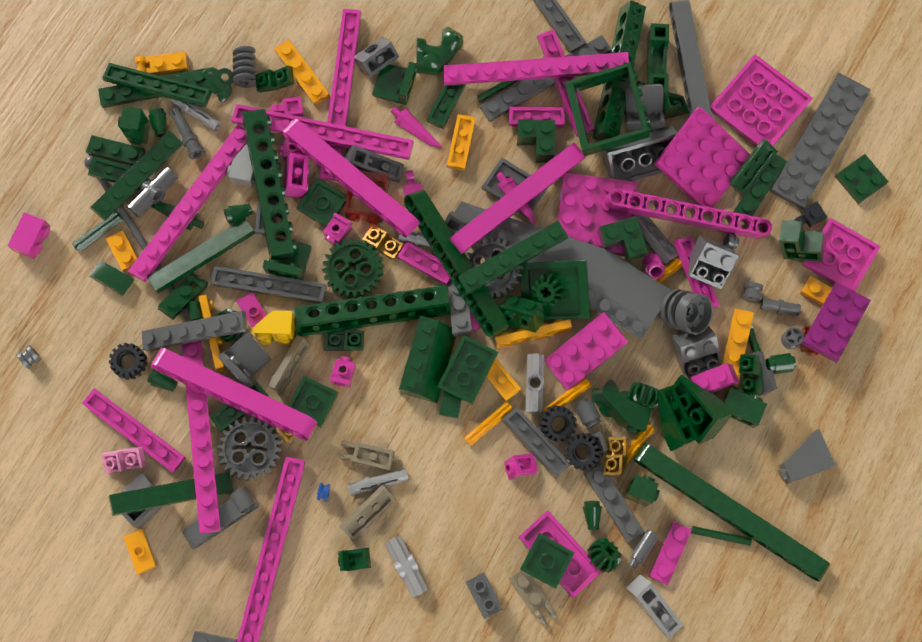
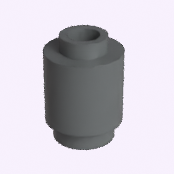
M586 398L577 403L578 407L575 410L582 424L587 429L601 423L599 419L601 416L592 400L588 401Z

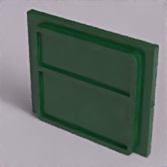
M587 260L526 262L520 265L524 267L519 270L523 275L520 277L521 298L537 302L538 297L532 296L535 291L531 288L535 284V279L537 277L541 278L542 274L548 276L553 273L554 279L560 277L558 282L564 284L562 290L565 291V294L561 296L562 300L559 303L556 302L554 306H551L549 303L547 306H543L544 319L591 318Z

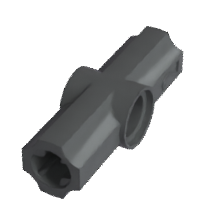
M165 167L152 181L147 180L141 185L140 193L126 207L136 217H140L153 203L158 204L164 199L165 191L178 179L177 175L170 168Z

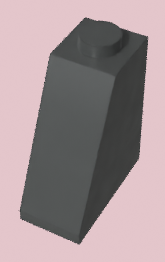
M820 429L810 433L779 465V475L786 484L835 466Z

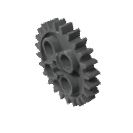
M491 237L490 240L484 238L483 242H477L478 247L472 246L471 248L474 252H467V255L470 257L469 261L473 267L481 264L480 261L483 257L487 261L498 255L499 252H503L514 245H509L510 241H503V238L499 237L497 239L496 237ZM519 266L506 273L504 279L501 276L485 285L493 299H496V296L503 298V293L509 295V289L515 290L513 284L520 283L517 280V276H523L519 273V270L524 268L523 266Z
M243 417V423L241 424L235 420L236 426L233 427L229 424L230 431L223 430L226 437L219 438L223 445L217 446L218 449L222 450V452L217 454L218 457H224L220 461L221 465L227 464L224 468L225 471L232 469L230 473L232 477L238 473L237 478L241 480L243 475L246 481H249L250 476H253L254 480L257 481V475L259 474L265 478V471L270 474L272 473L269 468L270 466L277 467L274 460L281 459L277 455V453L282 452V449L277 447L282 444L280 440H276L279 434H272L275 431V427L273 426L268 429L269 424L265 422L262 425V420L260 419L255 422L254 418L251 417L250 422H247L246 418ZM241 434L246 436L244 442H236L237 436ZM263 435L266 437L264 443H256L258 436ZM249 445H252L254 448L250 451V453H248L246 449H232L234 446L240 448H249ZM263 448H267V449H268L267 451L256 450V449H263ZM237 454L244 455L243 461L239 463L235 462L234 458ZM257 455L264 456L263 462L259 464L254 462V458Z

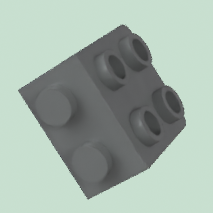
M641 85L643 96H640L641 103L645 102L648 113H645L646 120L650 119L652 129L665 128L663 85ZM628 86L626 87L627 130L636 131L642 129L632 88Z

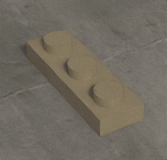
M296 336L268 385L282 395L311 346L303 337Z
M382 485L339 526L340 529L354 541L396 499Z

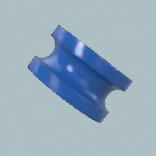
M320 482L317 500L324 499L325 502L328 501L331 484L324 485Z

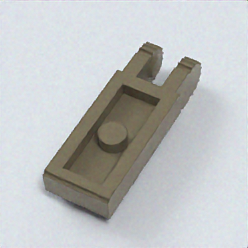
M341 441V446L355 450L353 455L338 452L337 457L387 471L391 470L395 451L359 442Z
M520 571L509 579L529 610L535 614L543 626L547 623L544 616L538 611L540 607L544 605L548 614L553 619L557 616L532 576Z

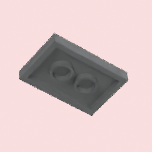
M501 158L482 185V190L499 200L505 196L497 187L500 181L496 175L499 172H502L506 178L512 177L517 186L531 175L506 159ZM548 188L527 203L532 212Z

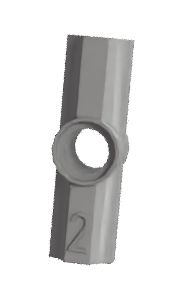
M527 354L525 413L542 414L544 355ZM531 380H537L540 383V386L538 388H533L530 386L529 382Z
M401 536L385 543L395 562V568L401 579L405 581L412 597L414 598L427 591V585L419 573L420 569L412 554L406 548Z

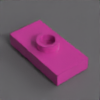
M253 292L236 301L240 309L246 312L247 321L252 328L267 316Z

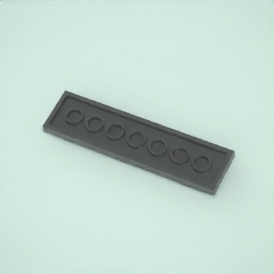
M838 72L770 190L771 193L800 209L805 208L871 89Z

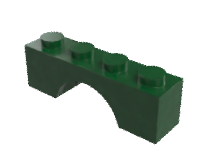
M651 23L648 32L647 85L661 84L663 85V92H668L666 61L670 24Z

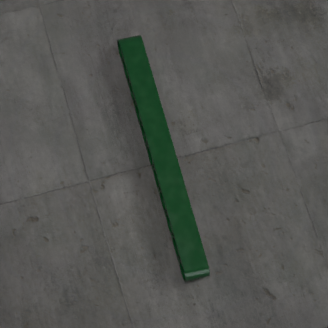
M647 443L642 445L634 458L637 464L749 538H752V540L817 582L822 580L830 566L828 561Z

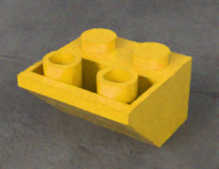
M273 310L251 329V333L263 345H270L271 342H279L280 345L286 346L290 345L296 338L295 315L292 311Z

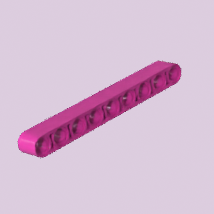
M294 118L282 130V134L292 144L402 236L407 238L420 224L415 216L301 121Z
M575 142L460 229L449 240L463 254L560 179L564 173L569 172L578 165L586 156H584Z
M613 189L605 198L606 206L612 210L729 234L736 233V235L754 239H761L772 231L771 222L764 218L623 189ZM611 196H616L619 199V203L613 202ZM630 199L637 202V207L630 204ZM648 203H652L655 206V210H651ZM667 207L673 209V214L668 213ZM685 210L691 213V218L686 216ZM703 214L709 216V222L704 219ZM722 218L727 220L728 225L722 223ZM740 222L746 225V229L740 226ZM758 225L763 227V233L759 231Z
M165 348L160 349L151 364L152 368L302 440H309L317 424V421L312 417Z

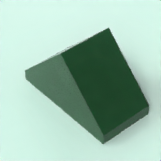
M666 91L663 92L664 120L689 113L684 96Z

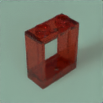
M361 171L377 186L383 187L382 190L388 194L389 175ZM348 191L344 210L346 218L355 222L365 220L370 224L383 223V219L376 213L352 210L354 195Z

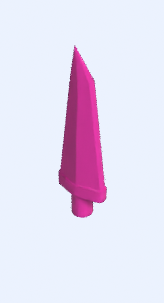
M394 107L391 110V113L397 117L394 123L428 145L442 147L408 109L405 108L401 112L398 108Z
M502 172L496 175L500 181L497 187L505 195L517 186L512 177L506 178ZM526 204L520 211L535 226L534 214L529 205Z

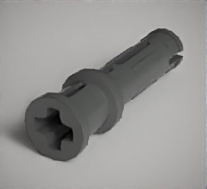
M179 107L172 108L173 111L170 110L169 114L183 138L182 144L187 148L189 158L198 159L202 157L205 150L198 143L197 135L192 133Z

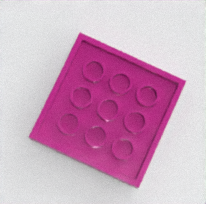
M754 54L710 105V109L713 114L756 147L762 139H766L773 146L812 101L813 97Z
M700 106L695 109L654 165L697 205L713 208L730 186L729 181L750 154Z
M564 173L557 221L560 222L568 237L602 248L597 233L600 226L634 217V214L609 209L605 204L606 196L613 189L637 192L638 182ZM612 195V201L619 203V199ZM630 199V204L635 207L636 201ZM621 244L606 248L615 255L624 256Z

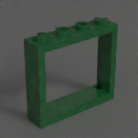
M630 62L565 82L584 156L650 138L651 122L650 119L646 120L645 113H648L645 102L641 103L640 96H643L641 85H637L635 81L639 77L636 68L632 69ZM629 77L642 129L589 144L576 92Z

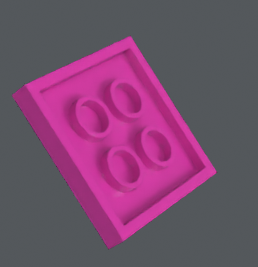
M830 218L822 230L826 240L823 261H804L802 266L833 284L838 282L855 291L881 246Z

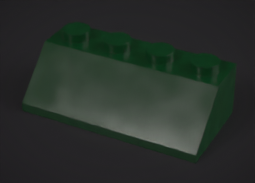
M420 316L399 386L400 394L433 403L438 402L441 389L437 386L448 366L456 336H453L452 327L439 320Z

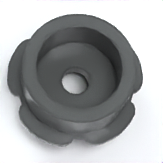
M727 233L723 239V245L733 250L736 249L739 245V238H737L736 233Z

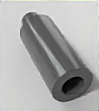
M647 529L630 555L632 560L629 565L636 569L639 563L643 564L660 537Z

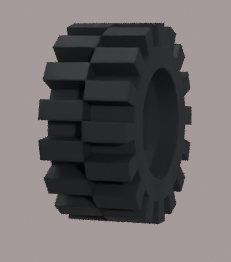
M124 343L123 346L121 344L117 345L118 349L114 348L112 350L114 353L109 356L111 358L109 360L111 370L120 378H125L126 380H129V378L136 379L135 376L137 375L140 377L142 375L140 372H144L146 370L144 366H147V356L144 351L132 343ZM128 354L135 357L134 365L130 368L122 367V358Z
M553 405V407H548L547 411L542 412L544 415L539 418L541 420L539 427L542 428L540 431L546 438L556 442H565L566 438L570 439L572 437V433L575 434L574 427L577 428V424H575L577 419L569 409ZM557 416H561L565 422L564 427L560 431H554L551 426L552 420Z
M581 433L573 436L566 443L565 447L567 449L564 450V454L567 453V456L565 458L566 460L569 459L570 462L568 464L570 466L574 465L575 469L588 470L600 462V457L603 455L601 450L603 448L602 446L600 447L599 443L601 442L597 441L594 435L590 436L589 433ZM580 444H585L590 448L589 458L582 459L578 456L577 448Z

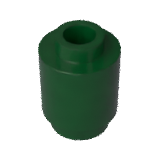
M790 353L771 355L770 358H766L765 364L767 370H773L774 375L793 372L794 368H796V359Z

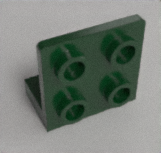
M409 62L407 68L388 64L378 73L372 96L407 105L417 75L416 63Z
M276 238V240H278V241H284V240H285V239H281V238ZM295 242L296 251H294L293 257L278 260L270 259L269 257V261L264 260L262 267L265 273L303 280L312 248L311 245Z

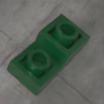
M289 65L275 71L268 69L256 74V88L259 93L278 90L294 84L293 67Z
M100 261L89 275V277L104 287H109L122 297L134 281L128 275L103 261Z
M345 330L325 333L324 350L363 351L364 331Z
M741 354L739 374H743L742 390L747 395L762 396L763 381L759 355Z

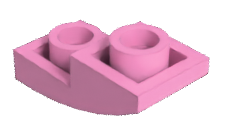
M143 447L101 454L105 473L122 472L126 469H137L147 466Z

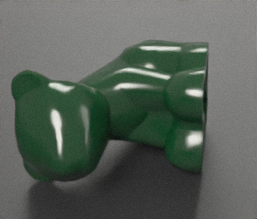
M446 27L442 31L441 44L439 46L428 45L425 39L417 38V74L436 75L442 72L444 65H448L455 54L462 49L463 36L452 28Z

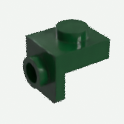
M369 548L338 552L340 571L371 568Z

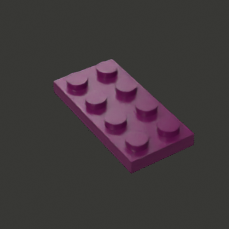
M835 282L801 344L837 363L871 300Z

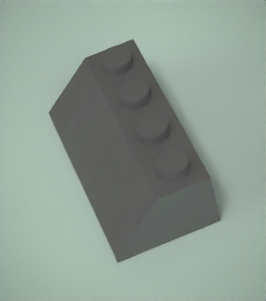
M667 126L649 131L650 138L602 151L603 161L609 178L634 181L662 173L654 163L678 132L672 126Z

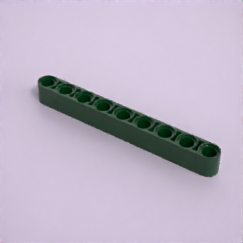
M419 190L404 197V204L407 210L419 221L418 228L484 333L488 337H492L508 329V321L486 286L467 295L458 280V276L474 267L466 254H461L449 240L453 234L428 194L424 190Z

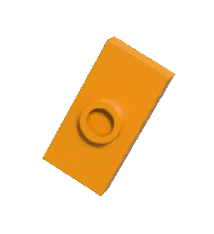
M144 529L123 537L136 574L139 575L157 567Z

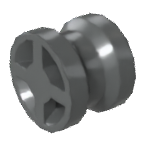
M754 282L745 283V294H743L742 299L751 303L761 302L763 285Z
M796 327L787 329L781 336L782 345L787 349L798 347L804 339L803 332Z
M28 345L25 351L16 354L27 369H30L34 362L42 360L31 345Z

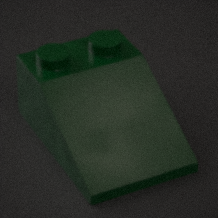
M680 375L673 386L699 438L696 442L701 444L714 439L733 413L721 399L685 376Z

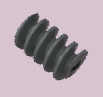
M240 46L232 52L233 83L236 86L251 88L256 85V82L253 81L256 79V75H254L256 72L254 68L256 62L253 61L256 59L254 47Z

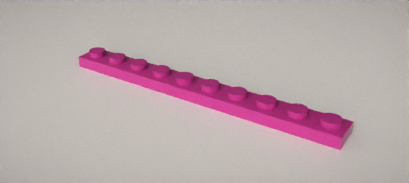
M343 9L327 123L347 126L361 10ZM327 143L343 156L344 146ZM321 168L320 179L337 181Z
M628 52L444 65V84L446 86L587 76L629 63Z
M236 104L231 121L233 124L243 125L242 112L260 109ZM265 110L266 115H270L271 119L269 131L282 134V130L296 118L326 143L348 148L356 145L377 154L410 160L414 145L413 140Z
M237 124L128 270L130 274L146 283L147 277L152 275L226 175L228 166H231L235 156L247 144L243 127Z
M201 341L182 344L183 357L204 366ZM186 385L200 534L219 532L221 528L207 394Z
M291 457L285 458L237 642H259L306 464L304 460Z

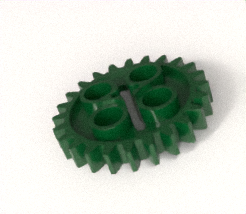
M350 238L349 243H346L343 239V245L341 246L335 243L337 249L330 248L331 255L325 254L328 261H323V265L326 268H323L322 271L326 274L324 280H329L327 283L328 287L333 286L332 291L334 293L339 290L340 297L346 293L347 299H349L351 294H353L354 298H357V294H361L364 297L365 291L371 294V287L377 289L375 282L381 283V278L378 276L384 275V272L379 270L384 268V264L380 263L383 261L382 256H378L379 250L373 251V244L367 247L368 243L366 240L361 244L360 238L357 239L356 243H353L352 238ZM353 253L361 254L357 259L351 258ZM339 263L345 264L343 269H336L335 267ZM366 267L371 269V272L368 274L362 273V270ZM349 278H354L355 282L353 284H347L346 280Z

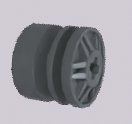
M681 289L671 290L665 296L661 305V319L666 327L695 335L707 329L713 316V306L707 296Z

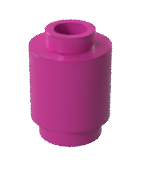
M649 253L642 260V265L648 276L657 279L663 275L665 267L658 254Z

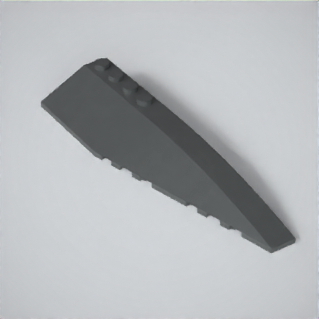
M461 201L455 213L467 220V225L486 209ZM509 217L484 238L490 240L491 237H496V239L499 237L503 238V241H510L509 245H515L543 228ZM570 237L527 261L587 260L590 307L600 314L605 312L614 323L639 339H642L661 310L665 296L671 291L609 250Z

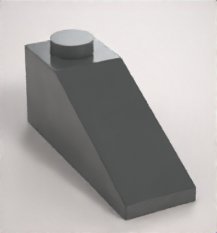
M356 145L346 149L344 158L363 174L400 182L404 164Z

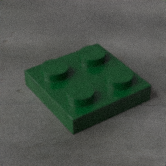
M866 154L835 175V178L858 205L889 182Z
M316 178L296 208L299 212L326 227L333 218V214H339L349 198L347 195Z
M303 376L288 406L312 417L317 421L316 426L321 428L339 393Z
M538 533L519 570L556 589L575 552Z

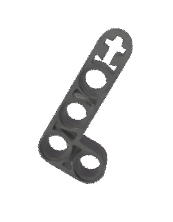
M242 487L230 495L231 499L218 507L221 531L200 534L199 521L194 522L182 531L192 549L203 545L259 507V504L247 487Z

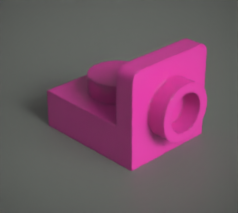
M533 454L513 455L504 462L505 472L509 480H514L518 476L535 475L538 473Z

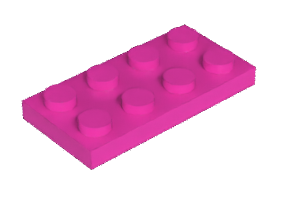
M603 312L544 361L568 391L629 342L607 314Z
M548 510L518 537L529 550L538 533L575 552L559 582L572 598L601 573L599 569L595 570L593 564H590L591 559L587 557L586 551Z

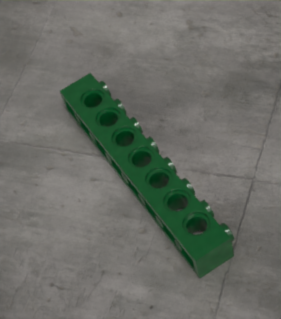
M630 0L620 8L610 53L628 52L629 62L633 69L646 6ZM629 77L603 85L592 136L593 139L602 141L619 136L626 106V87L630 86Z
M265 109L242 112V121L269 257L275 260L293 257L294 251H296L295 239L291 240L290 233H293L291 221L288 222L287 220L289 208L288 204H284L283 197L286 196L284 185H280L279 179H282L281 169L277 168L276 161H278L277 150H273L272 144H275L273 132L270 133L269 126H271L270 115H266ZM259 128L262 129L264 132L258 134L254 130ZM264 146L267 148V150L260 151L258 150V147ZM266 163L269 164L271 168L264 169L261 167V165ZM271 181L274 183V186L267 187L264 183ZM275 199L278 204L271 205L268 200ZM279 217L282 221L274 223L272 218ZM283 235L285 240L278 241L275 236Z
M446 285L294 307L295 326L298 336L301 337L420 319V316L430 318L451 314Z

